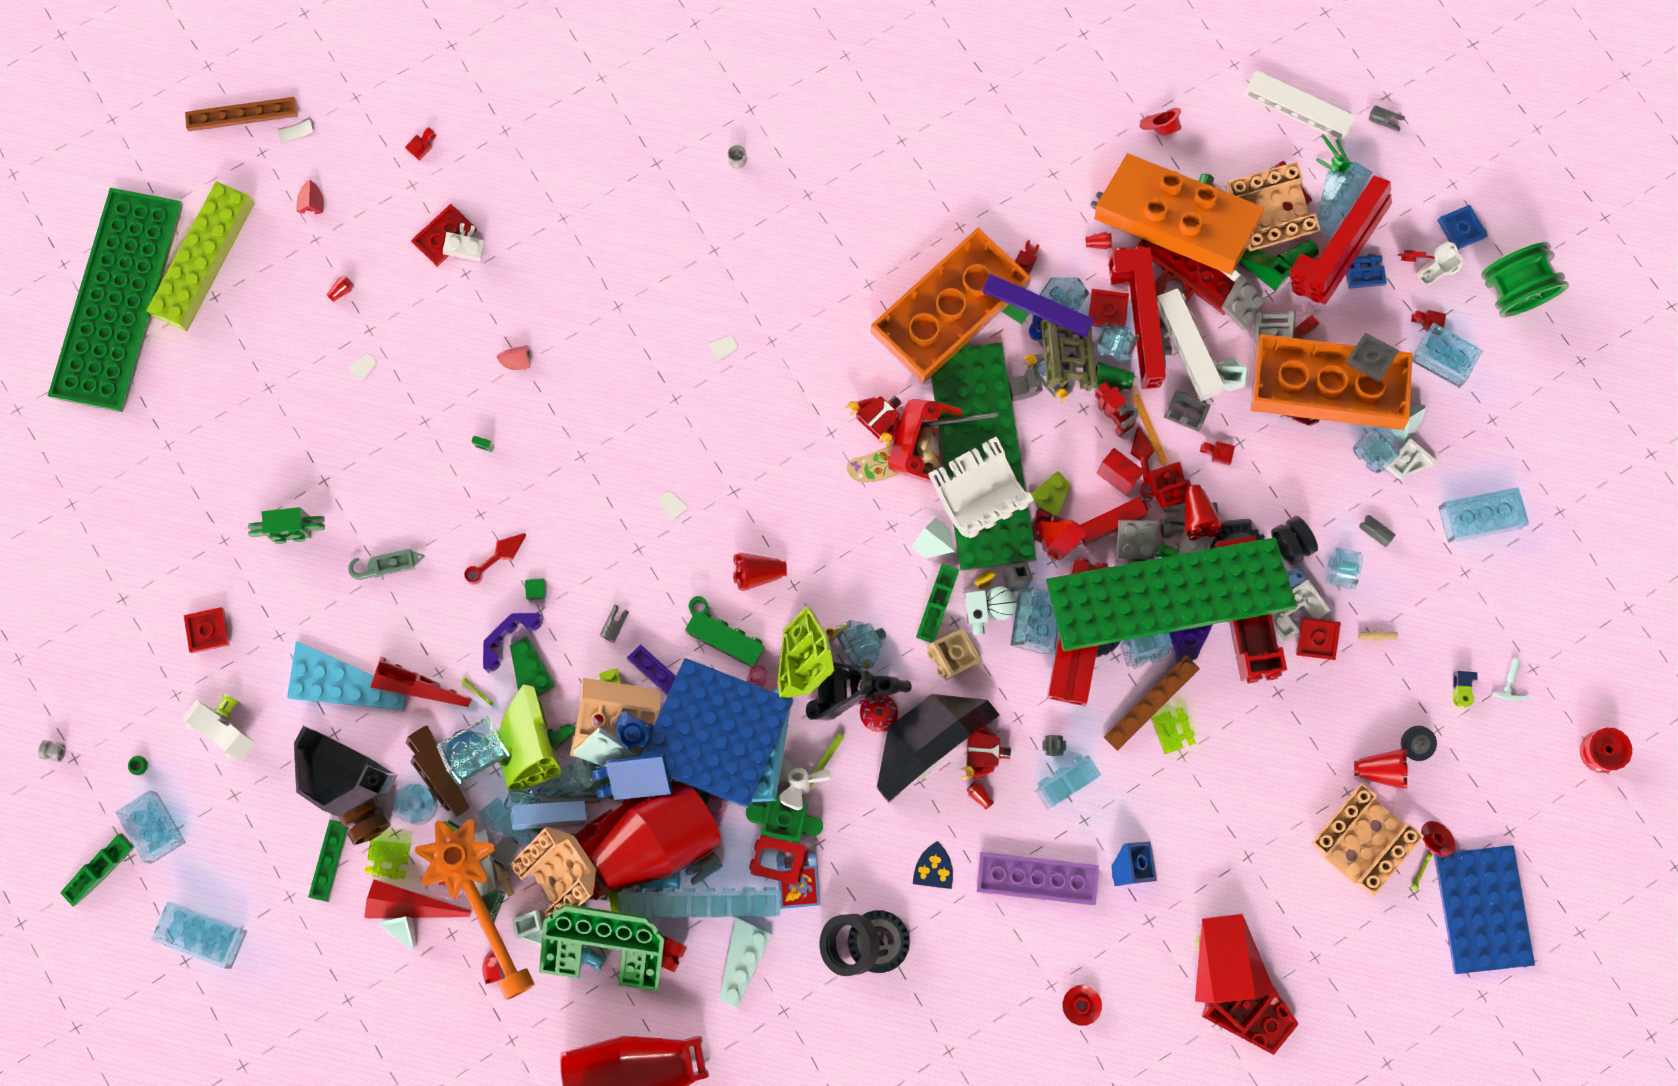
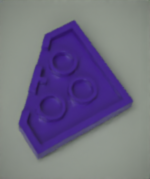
M1213 624L1166 633L1176 663L1186 655L1192 661L1198 658Z

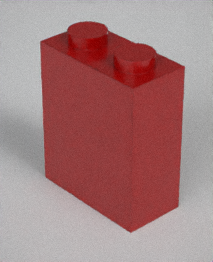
M1113 447L1102 461L1096 474L1127 496L1145 470Z

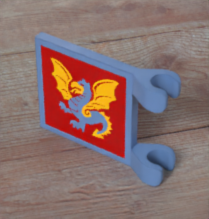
M814 851L808 852L809 866L804 867L800 887L778 881L781 909L820 905L817 861ZM778 854L776 856L777 870L791 873L792 867L785 868L784 854Z

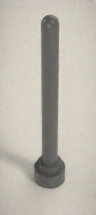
M1252 520L1222 521V529L1229 528L1231 525L1238 526L1239 524H1244V527L1251 526ZM1169 522L1161 523L1160 525L1162 538H1170L1175 533L1185 532L1184 525L1174 526V524Z

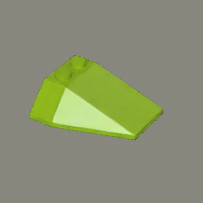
M808 606L783 629L778 674L780 698L811 694L834 671L829 637Z

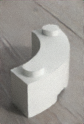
M197 699L182 718L186 722L185 727L193 732L198 730L222 748L226 752L224 756L233 762L237 759L242 763L256 744L249 736L242 734L229 721L225 720L223 723L221 721L223 718L218 713Z

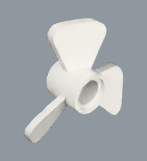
M782 759L779 782L789 783L790 787L780 795L781 803L795 810H801L803 808L802 796L810 791V783L831 779L830 771L824 769L808 776L805 769H794L789 759Z

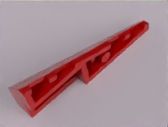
M380 657L370 688L469 707L472 701L470 697L467 698L456 694L457 691L453 689L448 691L440 688V683L416 672L403 669L399 664H389L384 657Z
M646 797L624 799L621 801L622 805L616 810L609 809L585 825L578 833L571 835L576 838L589 857L626 811L643 801Z
M373 879L366 898L364 918L470 917L472 911Z

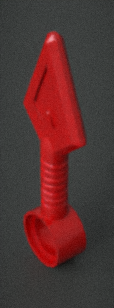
M1137 427L1130 454L1141 462V468L1145 470L1143 472L1144 482L1140 487V494L1145 498H1153L1154 494L1146 493L1144 486L1149 484L1145 472L1150 471L1148 459L1155 449L1141 427Z
M521 533L496 541L495 554L478 567L470 566L465 570L464 577L466 581L472 585L478 584L482 580V573L499 559L513 560L526 534ZM472 570L479 573L478 578L475 580L468 578V574Z

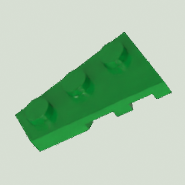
M527 636L510 645L518 691L523 685L533 686L539 697L556 687Z

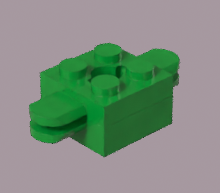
M301 507L261 511L262 522L248 523V529H250L248 536H266L275 544H284L288 540L303 542L305 539L311 538V531L326 529L325 524H323L325 517L310 516Z
M776 797V801H768L767 806L754 803L750 804L749 809H746L747 819L751 823L762 825L761 835L800 844L802 834L817 836L823 830V822L819 817L806 815L808 803L803 802V808L795 810L782 804L780 797Z

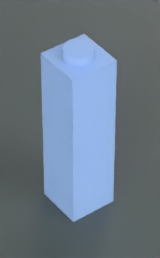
M585 801L513 805L511 809L512 830L581 826L589 818V809L585 807Z

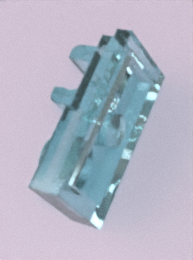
M509 789L504 802V808L511 810L513 805L541 804V797L548 796L543 794L542 791L532 793L531 790L519 791Z

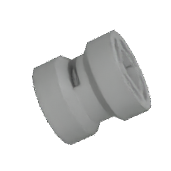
M741 145L731 146L727 152L729 165L734 169H741L746 164L745 149Z
M43 740L38 749L39 759L47 760L50 758L53 761L61 762L66 752L65 743H52L49 740Z

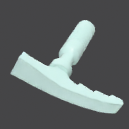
M1513 658L1507 677L1508 682L1503 690L1504 693L1495 691L1492 693V696L1510 701H1522L1531 698L1528 695H1511L1512 683L1515 682L1521 660Z

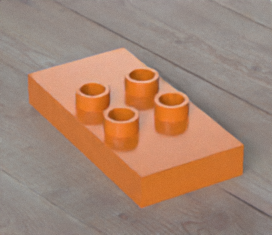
M1127 153L1098 201L1094 219L1232 275L1262 220L1265 207Z
M978 227L871 324L870 333L924 384L1009 305L982 292L989 274L1024 289L1029 287L1031 277Z
M1260 334L1256 344L1250 411L1404 430L1410 416L1413 353L1399 351L1381 381L1378 382L1345 364L1356 347L1354 345Z

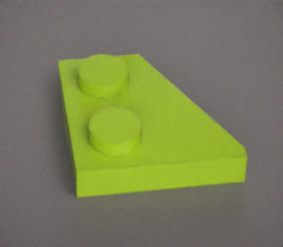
M1057 471L1033 491L1031 496L1039 508L1058 516L1071 484Z

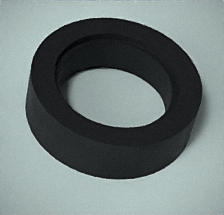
M844 914L831 918L825 924L820 934L819 948L825 965L833 973L840 976H853L863 974L874 966L880 951V941L876 928L866 917L859 914ZM846 925L854 927L860 933L863 941L862 955L853 965L844 962L836 949L837 935L841 928Z

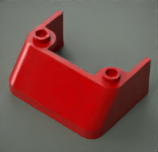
M909 400L905 405L889 456V468L893 472L932 483L929 475L922 474L924 470L922 458L912 454L923 418L936 420L942 412L962 417V409L935 401Z

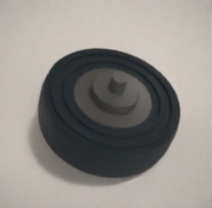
M1417 725L1410 727L1404 732L1400 745L1401 749H1407L1408 758L1414 761H1424L1435 753L1437 738L1429 728Z

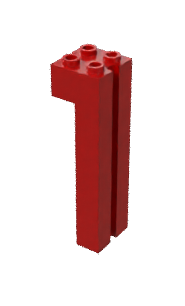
M1375 175L1372 177L1318 260L1300 254L1290 269L1292 292L1298 296L1307 297L1315 303L1327 304L1391 206L1392 195L1389 194L1391 191V181Z
M1137 246L1134 249L1120 247L1113 250L1108 262L1110 284L1129 283L1141 389L1160 388L1162 381L1166 378L1151 248H1145V246Z
M1256 536L1217 541L1214 548L1256 541ZM1271 614L1229 621L1241 681H1247V684L1259 682L1263 677L1266 678V681L1275 680L1287 671L1283 647H1278Z
M1078 558V560L1073 561L1069 574L1108 568V564L1097 562V565H1093L1087 559ZM1058 635L1046 699L1084 707L1087 705L1098 645L1063 651L1060 636Z

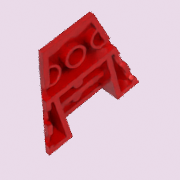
M1243 913L1202 918L1195 1002L1223 1003L1257 999L1276 993Z
M1276 988V993L1257 999L1205 1003L1201 1017L1272 1055L1278 1051L1299 1025L1286 1003L1278 995Z

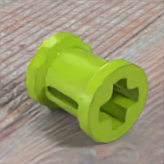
M224 693L222 695L224 698L214 711L230 719V713L240 701Z

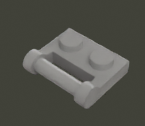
M1289 310V312L1281 313L1257 311L1255 343L1257 344L1260 334L1294 338L1296 311ZM1267 320H1288V322L1263 323Z

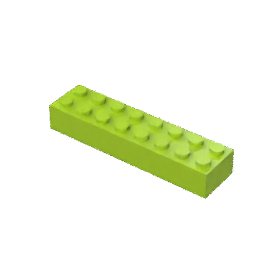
M215 181L147 308V311L154 318L186 332L188 331L255 204L248 194Z

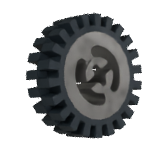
M873 910L864 913L862 916L871 921L874 927L888 929L894 941L892 945H889L886 935L883 937L884 945H880V951L887 949L888 954L878 957L869 972L886 973L894 970L905 960L909 951L910 938L906 925L891 912ZM851 927L848 935V948L851 957L857 962L863 952V941L860 933L854 927Z

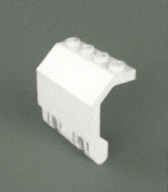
M997 437L988 440V443L982 444L988 458L982 460L979 451L974 448L971 450L972 453L968 451L954 459L955 462L953 460L950 461L949 466L955 475L950 479L942 466L938 468V471L934 470L928 474L948 516L961 535L966 538L975 537L980 533L981 529L993 527L996 525L997 520L1011 517L1013 515L1012 512L1017 509L1023 510L1030 505L1029 503L1033 501L1031 494L1025 492L1017 481Z

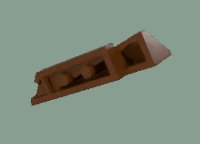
M425 725L409 735L405 742L415 754L410 763L446 811L451 810L455 817H458L470 807L429 727Z

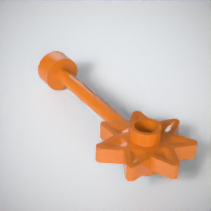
M472 819L465 822L455 832L438 820L435 822V842L416 846L414 849L416 854L430 863L421 879V883L429 886L444 881L450 896L454 899L459 898L462 889L464 890L506 978L498 982V986L505 1000L514 998L534 987L535 983L528 968L517 971L474 883L486 884L488 882V877L480 862L491 855L496 848L492 843L475 841L476 823Z

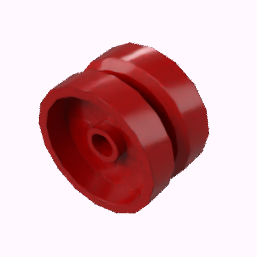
M1606 727L1591 732L1582 739L1580 744V757L1583 763L1590 770L1597 773H1609L1624 768L1630 762L1633 754L1629 737L1623 731L1616 728Z

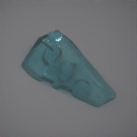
M1351 162L1349 169L1344 173H1333L1331 170L1328 172L1316 216L1322 234L1330 238L1373 173L1372 171L1357 162Z

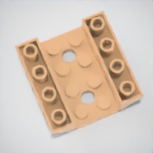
M1298 162L1227 181V193L1265 207L1262 220L1247 246L1249 252L1321 231L1316 215H1310L1300 186L1303 176ZM1290 202L1292 210L1286 211L1283 208V203Z
M583 678L575 736L572 738L569 756H574V750L599 727L619 739L616 732V722L623 711H627L631 715L655 725L660 713V690ZM597 714L603 717V723L599 726H595L592 722L593 717ZM638 746L633 749L642 754L645 746Z
M1360 783L1311 843L1321 857L1352 884L1375 896L1424 835L1410 823L1404 824L1375 799L1377 797L1376 794L1363 783ZM1373 820L1378 821L1380 824L1378 831L1371 829L1370 824ZM1348 850L1354 851L1356 855L1353 861H1349L1346 858Z
M546 827L510 863L514 872L521 880L533 874L538 884L545 891L547 898L552 902V905L543 913L545 917L565 904L581 906L593 895L596 868L576 838L568 833Z

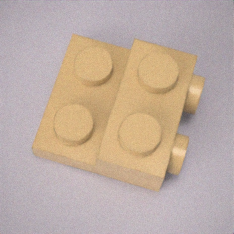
M964 628L932 642L927 647L929 659L936 662L938 675L942 678L944 677L946 681L982 662Z

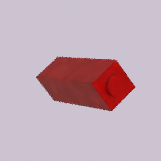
M1139 496L1080 524L1089 530L1087 535L1081 540L1084 546L1118 531L1119 520H1141L1146 518L1149 510L1146 502L1142 501Z

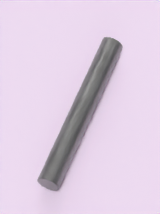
M598 795L541 797V803L572 801L600 803L601 801Z

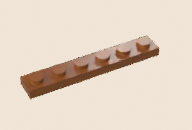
M295 97L185 112L186 129L188 132L298 117Z
M1187 655L1184 656L1103 738L1118 751L1200 668Z

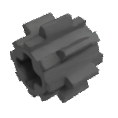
M1045 736V740L1042 741V749L1045 751V755H1064L1066 740H1063V736Z

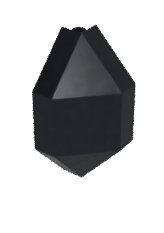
M938 694L929 695L888 727L876 787L889 804L927 769L987 724L993 723L1000 714L989 700Z
M302 726L294 741L296 793L322 811L337 817L388 794L398 776L373 759L307 726Z

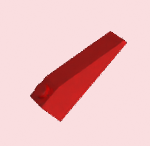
M1042 518L1037 523L1043 551L1047 553L1049 558L1055 561L1063 559L1089 532V530L1073 520L1061 519L1060 522H1057L1055 519H1051L1048 522L1047 519Z

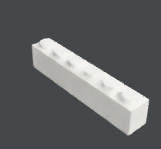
M1255 70L1243 95L1342 142L1356 117L1348 110L1337 108L1330 102L1322 101L1313 94L1309 95L1298 87H1292L1283 80L1275 79L1266 72Z
M1177 288L1157 296L1158 311L1200 401L1222 394L1225 380L1217 372L1216 361L1211 359L1209 355L1208 344L1203 342L1201 338L1202 332L1193 321L1194 315L1186 306L1184 294H1181Z

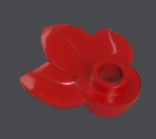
M1404 250V253L1397 254V256H1401V261L1416 262V258L1435 259L1434 256L1427 255V252Z

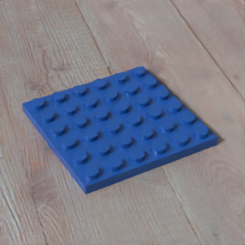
M684 658L641 756L665 754L670 778L749 809L794 700L791 698H780L778 693Z

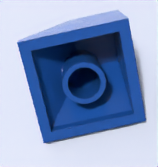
M1151 841L1123 844L1111 866L1114 887L1157 881Z

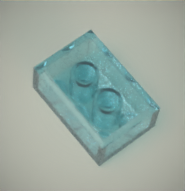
M1432 323L1413 353L1412 362L1460 388L1468 380L1484 350Z
M1034 587L1019 589L1010 646L1038 654H1054L1058 628L1049 593Z
M1168 632L1124 640L1120 647L1126 666H1133V669L1144 666L1148 661H1151L1152 664L1163 661V658H1166L1173 645Z
M489 716L436 745L447 772L457 785L510 755L498 729Z
M1089 755L1086 757L1078 756L1070 762V767L1067 768L1064 765L1053 773V778L1050 779L1047 776L1037 784L1038 788L1035 792L1047 810L1101 776Z
M149 790L115 811L143 863L152 864L186 843L157 792Z

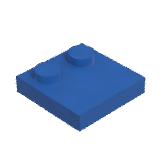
M1471 205L1437 219L1448 241L1454 243L1457 250L1488 237Z

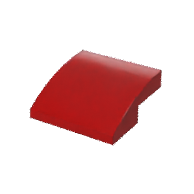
M1180 462L1145 472L1150 488L1161 508L1185 501L1186 488L1191 486L1189 479L1185 480Z

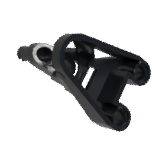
M833 662L834 671L818 687L819 699L809 701L805 712L810 720H833L853 705L861 704L864 701L876 700L875 697L893 695L897 692H910L912 685L908 680H899L893 676H874L863 666ZM846 680H850L851 696L848 698ZM862 680L860 690L858 691V684Z

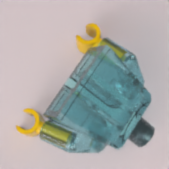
M848 620L837 625L836 629L827 628L825 630L826 633L833 632V636L829 637L830 641L835 640L836 637L838 638L852 665L863 666L868 670L878 660L880 656L879 650L883 647L881 640L886 638V632L883 628L874 630L871 623L864 624L854 620Z

